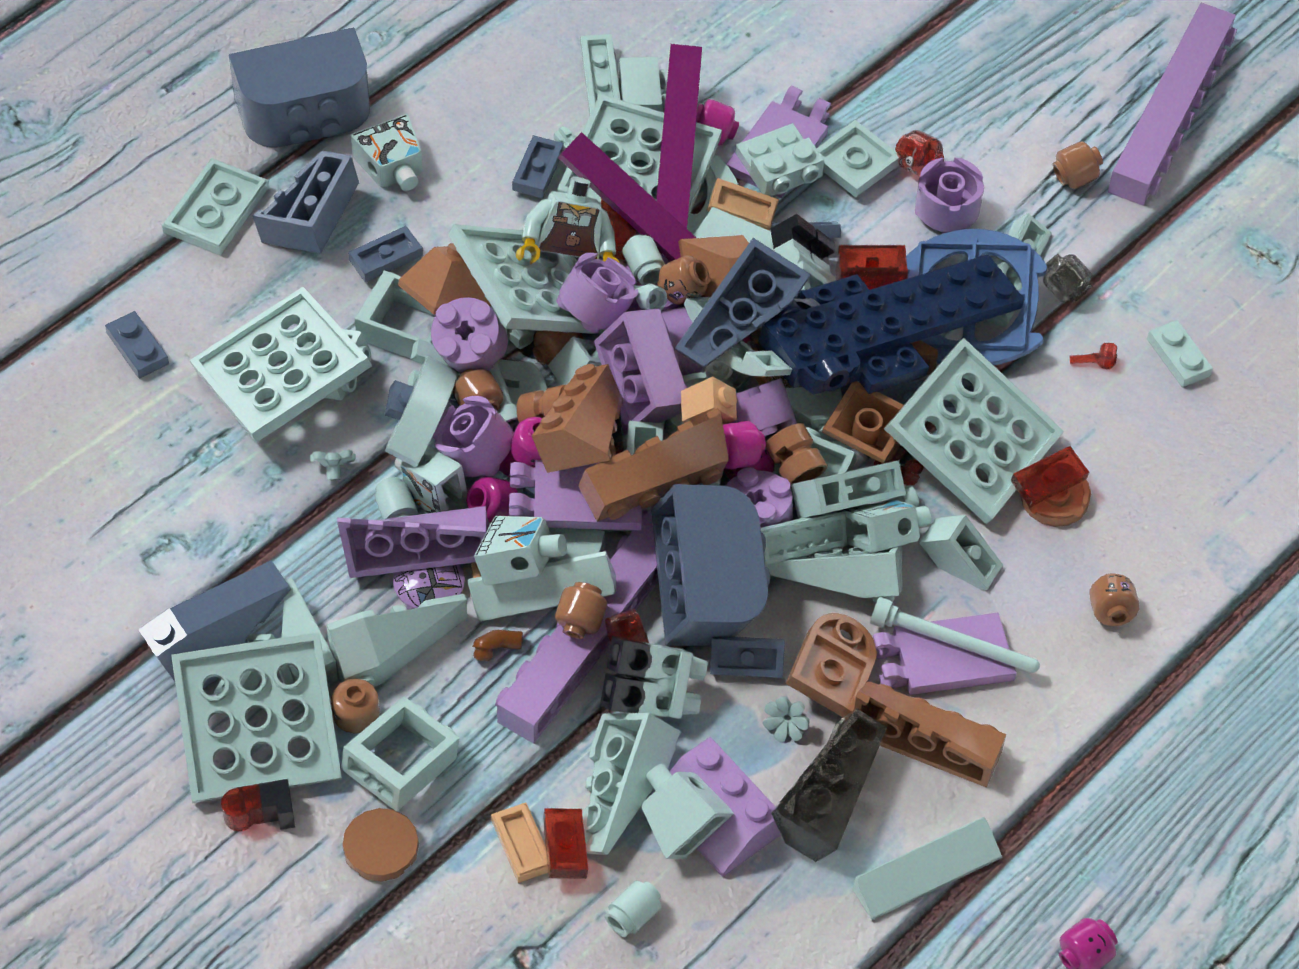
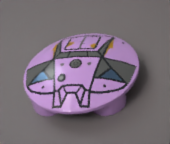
M460 564L395 572L393 576L394 590L399 599L405 603L408 610L418 608L426 600L459 595L462 593L465 582L464 572Z

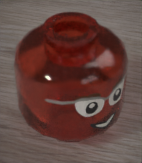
M913 130L903 135L895 148L899 157V166L919 177L922 169L929 162L938 158H944L941 141L920 130Z

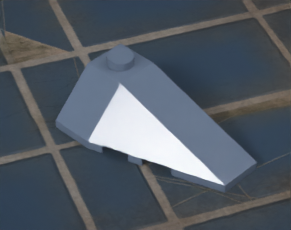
M752 238L679 341L675 350L702 368H705L788 307L808 281L811 274L755 238Z
M271 560L168 609L139 629L155 656L175 681L172 654L248 643L246 638L259 623L266 621L291 588ZM219 677L208 678L203 685V689Z

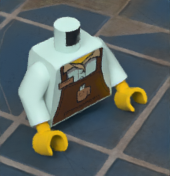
M571 177L568 193L551 191L548 199L541 200L526 216L522 236L524 245L516 251V258L519 261L524 257V250H528L531 253L530 264L539 259L540 251L579 258L585 253H597L598 255L595 259H599L600 255L603 257L602 261L604 262L608 257L619 262L617 258L613 257L616 254L615 233L608 213L601 208L597 199L587 197L590 187L589 180Z

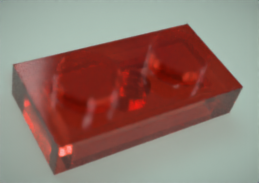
M1069 446L1013 473L1010 481L1027 505L1032 507L1086 480L1090 472L1072 447Z
M544 808L543 827L549 878L586 879L588 861L582 809Z

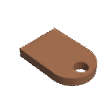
M829 613L821 616L808 630L785 684L849 720L853 715L856 695L867 683L876 661L877 650L871 634L861 623L847 615ZM840 630L849 633L853 641L844 638Z

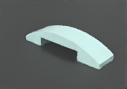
M711 297L686 298L684 305L692 322H694ZM743 340L718 358L732 369L751 376L790 375L792 368L773 351H754Z
M428 355L426 356L415 380V387L402 417L391 435L385 452L415 468L417 467L448 403L458 371Z

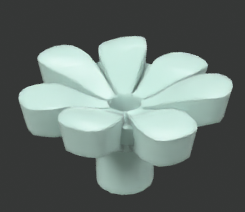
M353 450L327 454L316 451L309 456L311 462L318 461L326 467L327 480H341L340 466H343L346 462H354L356 454H353Z
M785 696L778 698L776 702H769L764 708V711L770 716L763 721V725L767 730L777 729L774 738L779 742H784L788 734L792 740L799 741L804 734L803 730L808 729L810 722L806 716L802 715L805 705L801 701L791 703L788 697Z

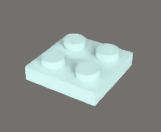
M856 120L816 148L824 159L823 172L854 197L859 196L899 166V161L902 157Z

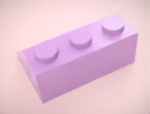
M660 308L624 312L594 343L601 365H609L623 399L620 417L623 433L628 435L629 421L660 423L678 415L681 412V391L688 387L684 383L679 368V360L673 350L668 335V326L663 320Z
M711 737L681 756L670 770L672 775L676 772H693L697 774L734 813L696 848L722 877L780 836L783 814Z

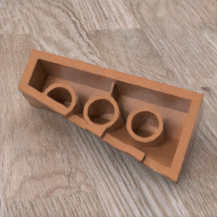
M587 364L578 368L573 378L564 387L559 398L553 402L551 409L541 419V423L532 434L533 441L547 473L609 461L611 459L609 448H612L614 445L612 433L617 431L615 420L619 419L623 399L608 364L596 367L594 364Z
M716 408L707 412V420L693 426L691 421L677 426L678 431L663 441L658 436L645 441L644 444L637 448L633 455L626 450L611 457L609 461L600 462L585 469L578 487L596 521L598 522L608 517L611 520L618 519L628 513L630 509L639 505L641 508H648L656 504L660 498H663L674 484L698 485L702 483L703 485H710L719 480L729 460L719 409Z
M870 681L856 695L850 734L986 788L1001 756L1007 735L999 732L991 725L976 723L964 718L958 712L945 711L930 705L924 699L912 698L896 692L888 685H878Z

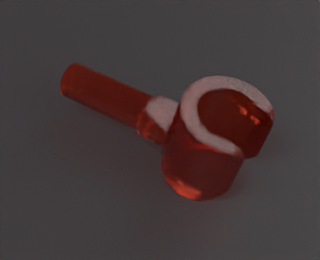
M1103 343L1100 346L1099 353L1070 355V364L1092 362L1097 363L1103 369H1111L1116 364L1117 345L1114 343Z
M912 459L907 461L905 466L900 465L903 482L906 486L915 485L920 478L917 474H921L924 466L918 460ZM877 460L874 462V466L883 464Z

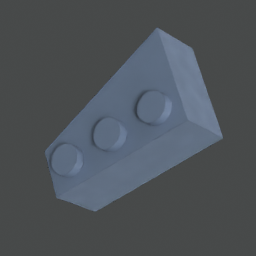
M328 151L318 153L294 176L296 181L287 190L282 191L280 189L274 195L275 201L264 211L259 209L253 215L261 243L322 253L359 184L352 156Z

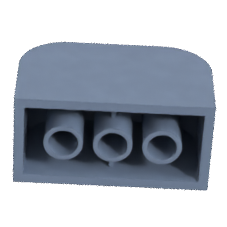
M354 27L229 54L234 99L247 136L259 145L283 147L319 138L332 137L357 129L369 116L367 62Z
M674 484L651 510L665 646H711L712 638L737 636L764 609L770 583V572L768 567H765L764 561L766 538L761 533L756 507L741 491L728 486Z

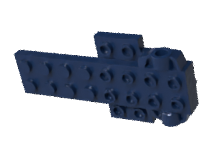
M989 254L871 290L868 289L857 274L801 291L799 299H794L788 307L761 326L758 342L765 351H773L792 368L790 375H783L792 388L802 386L815 395L826 391H834L849 383L859 381L867 393L871 394L926 376L929 366L911 343L1022 309L1025 299Z

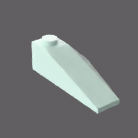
M902 546L874 553L857 547L842 552V549L834 548L814 553V556H803L765 566L768 567L771 576L861 598H873L874 602H877L879 597L892 601L895 599L894 596L900 595L903 588Z
M459 594L426 600L418 608L406 610L403 604L392 606L391 613L375 615L373 610L363 611L327 624L329 649L336 660L337 676L340 683L348 679L357 678L366 680L375 687L385 682L467 619V599L465 595Z
M603 713L601 715L590 747L589 758L594 761L593 776L588 777L586 781V789L591 791L590 804L583 810L579 852L583 854L608 855L653 789L646 778L647 773L660 764H665L668 768L676 750V743L680 734L678 729L651 713Z

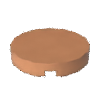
M1060 463L1042 464L1036 467L1035 471H1032L1023 482L1020 494L1022 505L1032 518L1042 524L1054 527L1068 526L1079 521L1087 512L1091 497L1088 481L1084 476L1082 479L1080 475L1076 474L1077 470L1071 466Z
M383 808L365 811L354 818L345 830L342 843L346 863L349 867L353 868L359 873V876L367 880L381 882L398 878L404 874V870L415 862L419 848L415 826L407 816L395 810Z

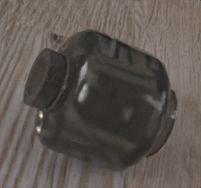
M1057 254L1046 263L1047 272L1043 277V283L1060 302L1071 301L1075 303L1092 288L1090 284L1092 273L1076 255L1068 254L1061 257Z

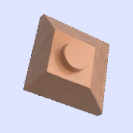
M743 235L680 239L678 241L681 257L688 255L701 260L709 271L710 281L705 294L701 297H711L745 250L749 242Z
M450 243L448 246L433 247L398 282L400 288L433 315L436 314L437 309L442 304L466 297L479 299L491 307L490 302L486 299L485 294L471 275L469 268L453 243Z
M857 381L852 382L823 427L822 433L884 464L894 457L901 446L884 428L904 405L879 392L868 394L861 383Z

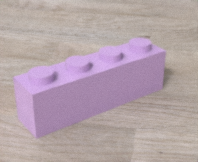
M486 506L381 520L337 518L350 578L476 562L474 555L489 528Z

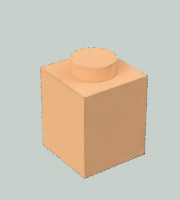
M711 377L682 390V422L691 421L693 426L707 420V412L716 408L721 413L723 424L737 420L736 389L715 377Z

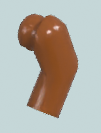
M492 630L476 638L472 646L475 647L474 658L480 661H490L493 657V649L495 648L522 649L523 632Z

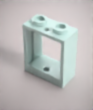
M384 270L355 317V329L363 333L368 344L411 359L413 344L418 339H424L383 325L381 322L394 301L428 314H433L398 286L399 279L402 276ZM431 333L424 341L432 343Z
M403 696L344 746L341 769L398 812L456 760L459 737L450 727L442 725L431 717L422 706L414 704ZM400 725H403L433 748L431 752L404 775H401L371 752L373 748Z

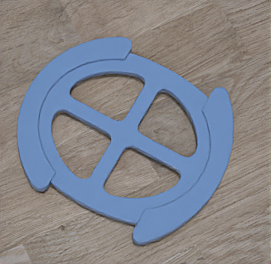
M963 229L943 233L927 241L919 242L918 246L902 260L901 271L908 274V278L931 272L940 262L956 254H965L968 260L989 254L1009 264L1021 281L1022 289L1019 293L1025 299L1022 309L1012 325L995 338L978 341L975 338L976 323L963 327V335L959 340H950L940 334L921 340L938 350L937 364H940L963 338L992 365H1000L1016 360L1033 352L1043 344V336L1040 333L1031 332L1038 310V277L1044 276L1047 273V266L1041 256L1031 248L1030 244L998 231Z

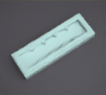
M842 510L761 528V533L766 538L765 566L848 546L846 514Z

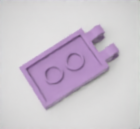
M791 85L781 105L772 101L742 142L793 123L803 139L809 137L814 146L818 148L828 133V126L825 123L830 114L826 111L831 103L819 98L815 102L809 117L796 111L801 106L802 101L798 99L803 90ZM734 152L726 165L736 178L757 187ZM785 193L776 194L775 196L782 198Z
M536 460L535 468L521 462H513L510 465V487H535V497L530 498L522 493H511L509 497V516L542 517L546 520L548 528L641 530L642 508L640 505L630 509L628 513L618 519L611 520L608 517L598 522L596 521L578 484L585 469L598 463L547 473L542 460Z
M999 613L931 621L940 626L1009 649ZM894 626L893 635L886 632L873 635L877 650L876 659L899 655L901 666L896 663L882 665L883 674L879 675L880 683L888 685L893 689L907 686L909 695L1014 681L1016 677V670L1013 666L900 626Z

